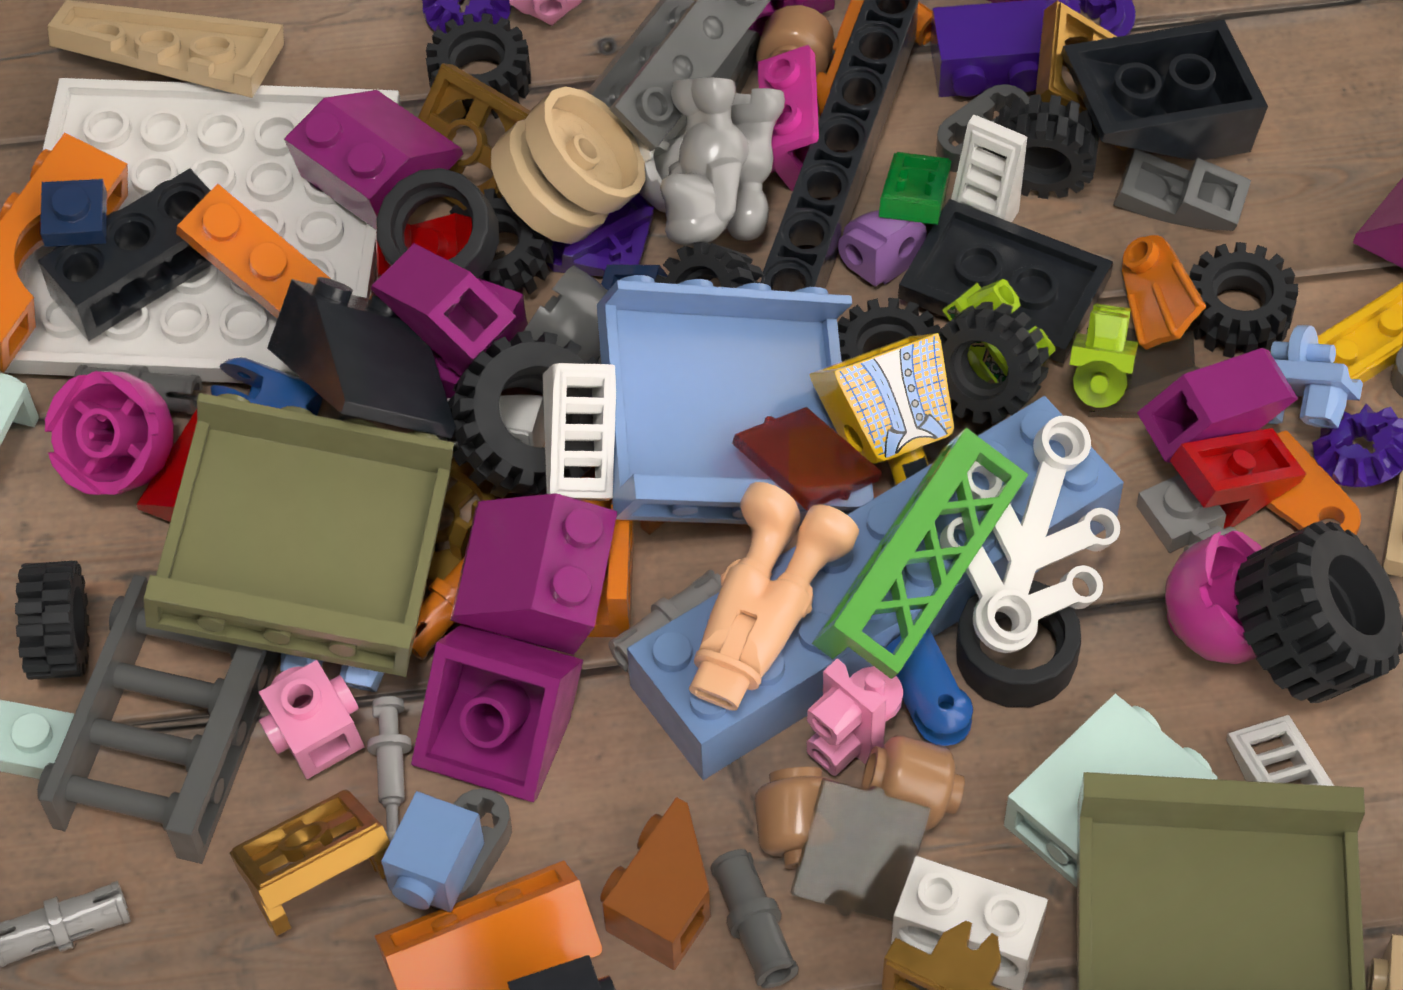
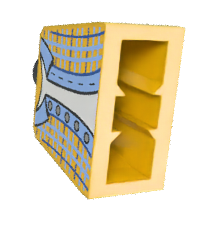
M938 333L910 336L809 374L811 382L849 457L856 464L879 463L888 460L895 485L929 466L923 446L953 434L954 423L942 345Z

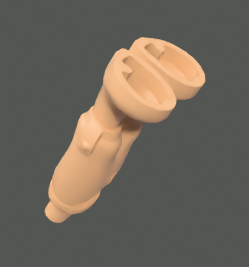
M765 482L750 484L740 501L743 517L752 530L751 546L747 557L731 563L721 575L722 587L710 613L700 648L696 651L694 664L698 667V670L689 686V691L696 697L733 711L738 709L747 689H758L761 684V678L769 670L801 618H805L807 614L811 613L814 597L810 583L825 564L840 559L853 549L859 535L857 524L842 511L827 505H813L809 508L801 523L797 546L785 572L777 580L771 581V571L784 548L792 540L800 524V511L794 499L787 492Z

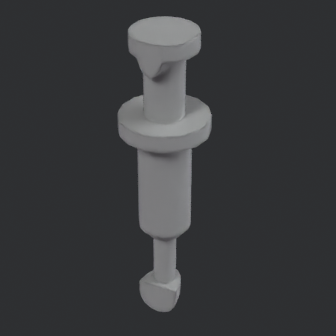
M384 696L373 700L372 714L373 718H379V735L367 741L368 752L377 756L378 801L386 808L387 831L385 832L390 842L399 827L398 807L405 801L403 754L412 749L411 738L399 734L398 714L404 710V700L396 696Z

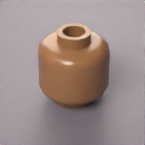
M803 5L785 6L776 10L766 21L756 52L757 61L759 62L808 45L815 53L817 77L819 72H827L835 42L833 28L827 18L813 8Z
M896 735L889 739L883 747L875 746L872 748L863 772L861 796L869 799L871 811L877 818L906 827L928 831L938 825L945 813L954 815L957 812L964 792L965 779L964 776L955 774L954 756L947 748L910 737Z
M793 767L771 772L769 774L770 782L758 789L754 799L760 847L769 855L784 857V865L788 869H803L824 865V853L833 851L842 845L846 836L842 794L839 785L834 780L823 777L822 769L818 767Z

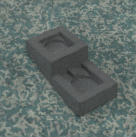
M1134 149L1127 161L1113 205L1172 224L1209 230L1234 231L1238 225L1251 180L1200 158H1197L1190 170H1187L1139 149Z

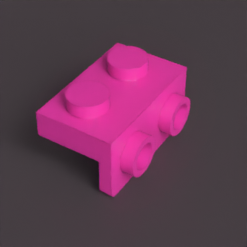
M808 45L758 62L759 88L776 89L784 92V109L775 123L772 134L774 160L771 173L777 172L791 191L795 187L810 144L817 142L819 139L815 53Z

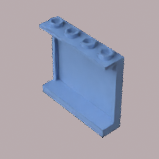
M633 275L617 280L597 303L601 364L615 365L616 410L612 501L613 510L618 511L616 520L747 524L740 508V501L748 486L754 482L769 483L787 492L799 508V526H801L805 515L813 505L831 506L848 515L873 500L872 484L855 483L852 459L849 457L809 376L812 372L842 362L837 318L852 305V296L828 294V291L821 287H807L795 292L771 290L769 285L763 283H750L737 288L714 287L711 281L704 279H692L679 284L655 283L654 279L649 276Z

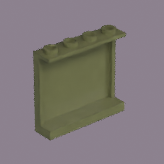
M199 393L197 398L198 421L156 576H149L144 595L146 627L406 677L451 474L454 442L443 441L433 434L421 431L403 433L377 428L373 423L362 419L341 421L316 416L310 411L296 406H286L280 409L255 404L235 394L214 396Z
M1084 772L1077 811V990H1366L1358 830L1365 814L1364 788Z

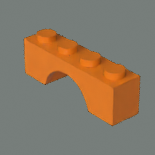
M65 132L52 150L44 149L39 154L32 167L28 184L20 194L13 192L5 201L0 212V371L3 373L36 328L34 296L26 289L18 275L28 257L44 245L40 234L42 182L103 179L107 191V215L118 211L128 196V164Z

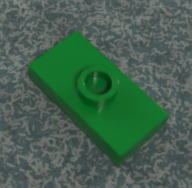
M904 152L894 153L880 199L879 217L938 225L950 180L952 160Z

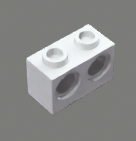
M915 856L894 913L891 945L896 937L931 955L943 932L964 921L972 923L968 943L969 949H979L981 943L991 933L998 936L1001 964L992 983L1011 990H1023L1042 934L1048 899Z

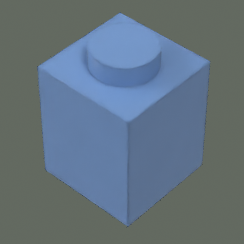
M416 791L381 860L389 890H392L393 895L401 902L417 909L425 910L432 905L451 912L484 845L479 814Z

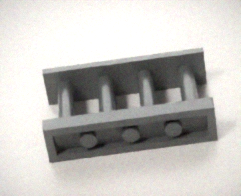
M659 0L587 93L604 102L610 108L609 110L629 129L631 134H634L650 151L657 149L683 115L672 102L671 90L674 81L712 77L770 0Z
M134 574L125 597L119 596L112 606L109 617V635L54 763H48L41 773L37 796L53 829L66 831L77 803L163 823V829L168 834L176 857L202 864L264 705L259 691L271 685L281 661V653L146 627L144 595L148 581L146 577ZM147 635L230 653L232 660L225 679L218 678L215 683L136 666L135 662ZM124 690L207 708L210 715L203 735L196 734L192 740L111 720ZM101 746L186 765L187 776L180 793L173 792L170 797L89 779L88 776Z

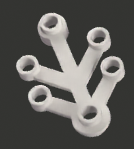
M1058 416L1051 419L1035 435L1033 449L1040 464L1021 524L1011 504H1009L993 528V532L1009 562L1003 583L983 546L966 569L967 575L979 597V601L973 611L974 629L980 640L987 647L998 652L1012 653L1021 650L1035 637L1039 619L1066 607L1074 609L1086 608L1096 601L1103 591V581L1099 573L1089 566L1080 565L1066 573L1061 578L1059 584L1028 595L1036 570L1084 549L1090 551L1104 550L1115 542L1120 534V523L1116 515L1108 509L1095 508L1083 516L1077 524L1046 537L1065 473L1080 464L1088 456L1091 448V438L1088 430L1079 420L1070 416ZM1049 440L1058 441L1064 447V458L1053 452L1049 445ZM976 461L967 472L973 499L995 497L1002 487L1003 481ZM973 472H979L988 479L989 490H982L976 487L972 480ZM962 517L954 519L943 529L940 535L941 548L960 546L955 541L953 534L955 529L965 531ZM1090 521H1097L1104 526L1106 530L1105 539L1098 538L1092 533ZM1073 578H1080L1087 584L1089 588L1088 597L1080 596L1075 592L1072 584ZM996 612H1003L1009 616L1012 622L1011 631H1004L998 626L995 620Z

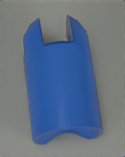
M244 357L228 359L221 363L219 367L230 377L252 386L248 396L225 386L214 385L210 388L211 394L214 396L235 394L246 398L251 403L280 409L286 406L301 407L316 416L323 397L303 379Z
M928 628L896 676L901 681L903 688V701L921 735L936 745H954L965 739L970 732L973 705L965 691L958 687L930 628ZM901 635L890 642L885 649L893 653L901 641Z

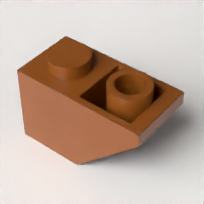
M677 797L663 816L656 813L649 819L637 842L638 853L627 868L619 866L612 872L600 896V901L603 904L606 932L674 971L711 917L709 886L688 803Z

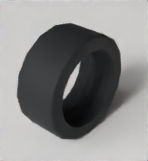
M443 168L419 170L400 180L384 197L376 218L377 242L386 261L392 266L408 250L404 243V230L410 216L418 207L434 198L449 197L458 200L468 209L472 218V232L464 248L448 261L470 271L478 279L492 263L499 244L498 218L486 196L463 174Z
M1032 580L1028 595L1051 586ZM977 593L974 594L967 601L958 620L956 639L957 665L966 683L984 699L1005 707H1033L1055 698L1069 685L1078 664L1081 647V627L1074 608L1066 607L1038 620L1039 623L1053 633L1056 639V651L1048 663L1033 669H1011L995 663L980 648V638L976 634L973 625V611L979 601ZM1003 612L995 613V620L1009 617Z

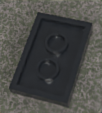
M949 199L941 212L938 225H933L899 283L898 298L906 302L911 301L918 304L921 308L948 318L943 309L976 283L982 288L1005 279L1018 295L1021 305L1010 314V317L1015 319L1022 312L1029 316L1031 320L1024 328L1027 331L1034 326L1042 329L1055 346V352L1049 358L1064 364L1077 334L1082 331L1091 310H1093L1094 303H1097L1111 277L1113 261Z

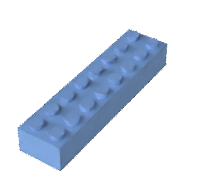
M1046 396L1041 397L978 435L987 444L1029 474L1010 502L1020 524L1040 464L1033 449L1035 435L1051 419L1063 416ZM1049 440V445L1053 452L1064 458V447L1058 441ZM1092 447L1088 456L1080 464L1065 473L1046 537L1077 524L1083 516L1095 508L1108 509L1116 517L1118 516L1124 482ZM932 464L848 514L859 528V535L853 549L842 558L825 564L810 583L814 597L811 613L807 614L805 618H801L769 670L761 678V684L758 689H747L737 710L733 711L696 697L689 691V686L698 670V667L694 664V657L696 651L700 648L710 613L719 593L627 648L631 688L702 780L707 779L806 717L807 710L823 696V671L837 658L846 665L850 678L860 669L873 666L849 647L834 659H831L815 647L812 642ZM973 472L972 480L976 487L982 490H989L988 479L979 472ZM956 490L948 502L958 501ZM976 511L978 522L984 514L983 511ZM961 513L939 515L937 517L935 526L939 544L943 529L954 519L962 517ZM1090 521V529L1094 535L1105 530L1101 523ZM960 529L954 530L953 536L958 545L963 546L967 540L965 531ZM992 530L982 546L1000 579L1003 580L1009 562ZM924 540L921 541L915 551L926 550ZM796 546L779 556L771 571V581L777 580L785 572ZM954 559L943 560L946 571ZM929 562L905 565L901 572L907 599L930 596L934 590ZM966 571L929 626L933 636L958 622L967 601L976 594ZM891 590L888 591L882 602L893 600ZM921 609L910 610L912 621H914ZM896 612L872 615L862 632L886 648L890 642L900 636Z

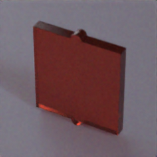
M808 407L778 418L767 416L764 423L736 433L732 444L807 511L813 505L825 504L837 498L848 500L852 492L878 482L882 473Z

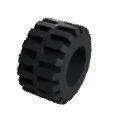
M531 331L517 332L509 342L504 336L493 342L485 352L482 351L452 389L455 394L448 403L456 428L452 438L447 437V441H457L459 448L453 453V457L459 466L469 462L474 471L468 478L477 486L485 479L493 483L490 494L500 498H504L509 492H515L516 497L547 494L545 447H534L524 444L507 430L499 411L501 392L509 388L522 387L532 389L543 395V373L553 364H599L593 356L586 363L579 358L577 354L582 346L572 340L564 347L556 345L558 334L544 331L537 340H533ZM567 388L566 397L592 398V388ZM566 414L565 424H593V414ZM565 441V451H594V441ZM564 466V478H581L592 467Z
M1322 521L1315 522L1252 553L1247 557V561L1241 563L1238 570L1240 580L1235 582V595L1239 601L1236 609L1238 619L1242 622L1245 631L1243 634L1248 645H1251L1256 654V660L1263 670H1267L1271 674L1272 680L1282 690L1287 688L1292 697L1300 701L1307 699L1310 703H1321L1388 674L1390 670L1395 669L1399 664V655L1403 653V617L1400 612L1397 594L1391 585L1389 576L1384 567L1377 561L1375 554L1367 545L1364 546L1358 536L1349 529L1344 531L1339 524L1334 522L1326 524Z

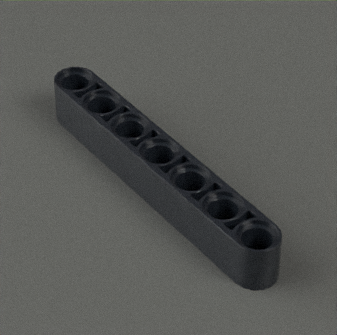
M864 0L818 122L819 139L817 142L810 144L763 270L764 276L761 278V283L769 285L771 290L795 292L807 287L826 288L839 252V239L843 236L844 227L851 219L916 39L918 0ZM837 150H847V151H849V152L840 153V152H835V151H837ZM830 197L832 199L824 201L818 200L816 198ZM806 244L813 245L815 248L800 249L798 246Z

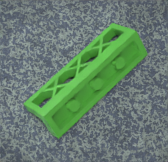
M965 428L942 449L812 644L831 659H834L849 647L890 679L895 677L914 651L1029 474L968 428ZM975 461L1004 482L995 497L973 499L967 472ZM956 490L958 501L948 502ZM986 510L978 522L976 511ZM961 513L967 537L966 542L963 546L940 548L935 520L939 515ZM924 540L926 550L915 551L921 541ZM954 559L946 571L943 560ZM929 562L934 584L933 592L930 596L907 599L901 571L907 564ZM891 590L893 600L882 602L888 591ZM921 609L914 621H912L910 610ZM896 612L901 641L893 653H890L862 632L872 615Z

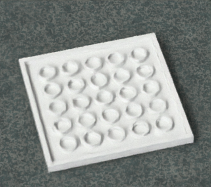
M59 78L43 150H52L65 132L127 163L128 196L118 210L123 209L153 191L160 183L171 180L191 168L210 190L217 184L222 186L332 280L352 288V295L369 299L372 291L370 287L374 284L376 272V230L301 177L284 138L323 98L372 91L374 89L260 85L253 98L195 83ZM378 90L401 106L399 90ZM41 246L28 257L19 272L18 277L34 296L36 328L4 373L74 376L77 367L80 365L116 370H129L132 365L147 366L150 373L184 376L198 375L202 381L243 383L224 373L219 366L228 359L244 357L299 377L267 349L277 318L214 265H211L90 341L86 339L52 299L46 286L38 259L50 253L56 246Z

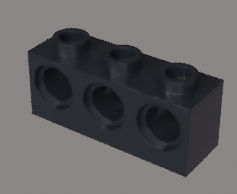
M191 168L171 180L160 183L153 191L123 209L107 215L105 244L56 246L50 253L38 259L50 296L88 341L213 265L176 234L177 225L211 191Z

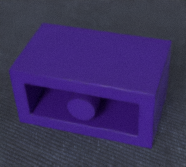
M1024 0L933 8L930 47L938 97H970L981 94L995 85L1004 84L1016 86L1024 92L1036 90L1044 10L1048 7L1047 1Z

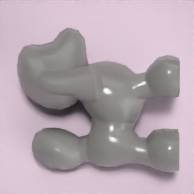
M715 77L674 81L671 90L672 102L686 116L687 127L679 149V160L668 167L669 175L662 180L660 186L665 202L667 218L665 232L668 239L679 245L694 247L695 242H712L726 228L736 240L749 241L757 239L764 232L769 220L770 208L763 192L762 183L772 171L774 160L772 134L775 123L784 109V92L776 89L756 88L752 89L751 94L736 93V86L733 80Z

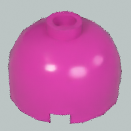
M94 371L87 375H78L69 379L53 396L46 414L45 432H52L51 443L54 452H48L52 466L62 479L77 490L93 495L123 494L148 484L164 468L173 446L174 423L168 405L150 383L125 372Z
M1233 530L1225 535H1220V531L1194 544L1179 556L1166 579L1165 600L1167 618L1174 634L1187 647L1206 660L1238 664L1255 659L1256 654L1251 645H1248L1243 634L1245 631L1242 622L1238 619L1236 605L1239 604V601L1235 595V582L1240 580L1238 570L1241 563L1247 561L1249 555L1262 549V547L1243 532Z

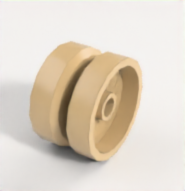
M567 86L548 93L532 108L526 119L516 122L498 139L491 150V169L499 191L512 210L528 226L552 241L573 244L588 237L604 223L609 213L619 210L640 192L646 178L644 159L640 153L637 141L629 129L609 110L610 108L604 102L584 90Z

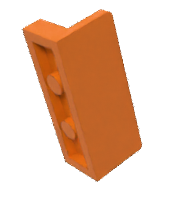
M564 860L455 903L451 912L440 909L375 935L383 961L392 976L396 990H509L507 984L509 981L586 955L593 958L602 952V945L580 881Z

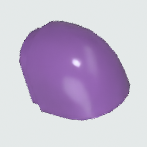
M879 210L870 211L852 220L844 227L843 236L838 242L839 253L848 268L872 285L877 286L881 282L887 284L909 268L926 239V226L922 222L879 217Z

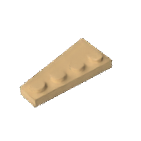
M70 0L65 1L48 24L49 45L52 47L253 98L284 46L282 24Z

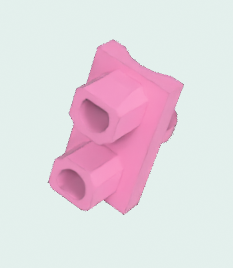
M838 658L823 671V696L807 710V721L816 732L807 740V753L831 775L836 776L856 757L866 765L872 748L884 746L885 722L898 713L903 700V688L897 676L890 679L876 667L872 666L860 669L850 678L846 665Z

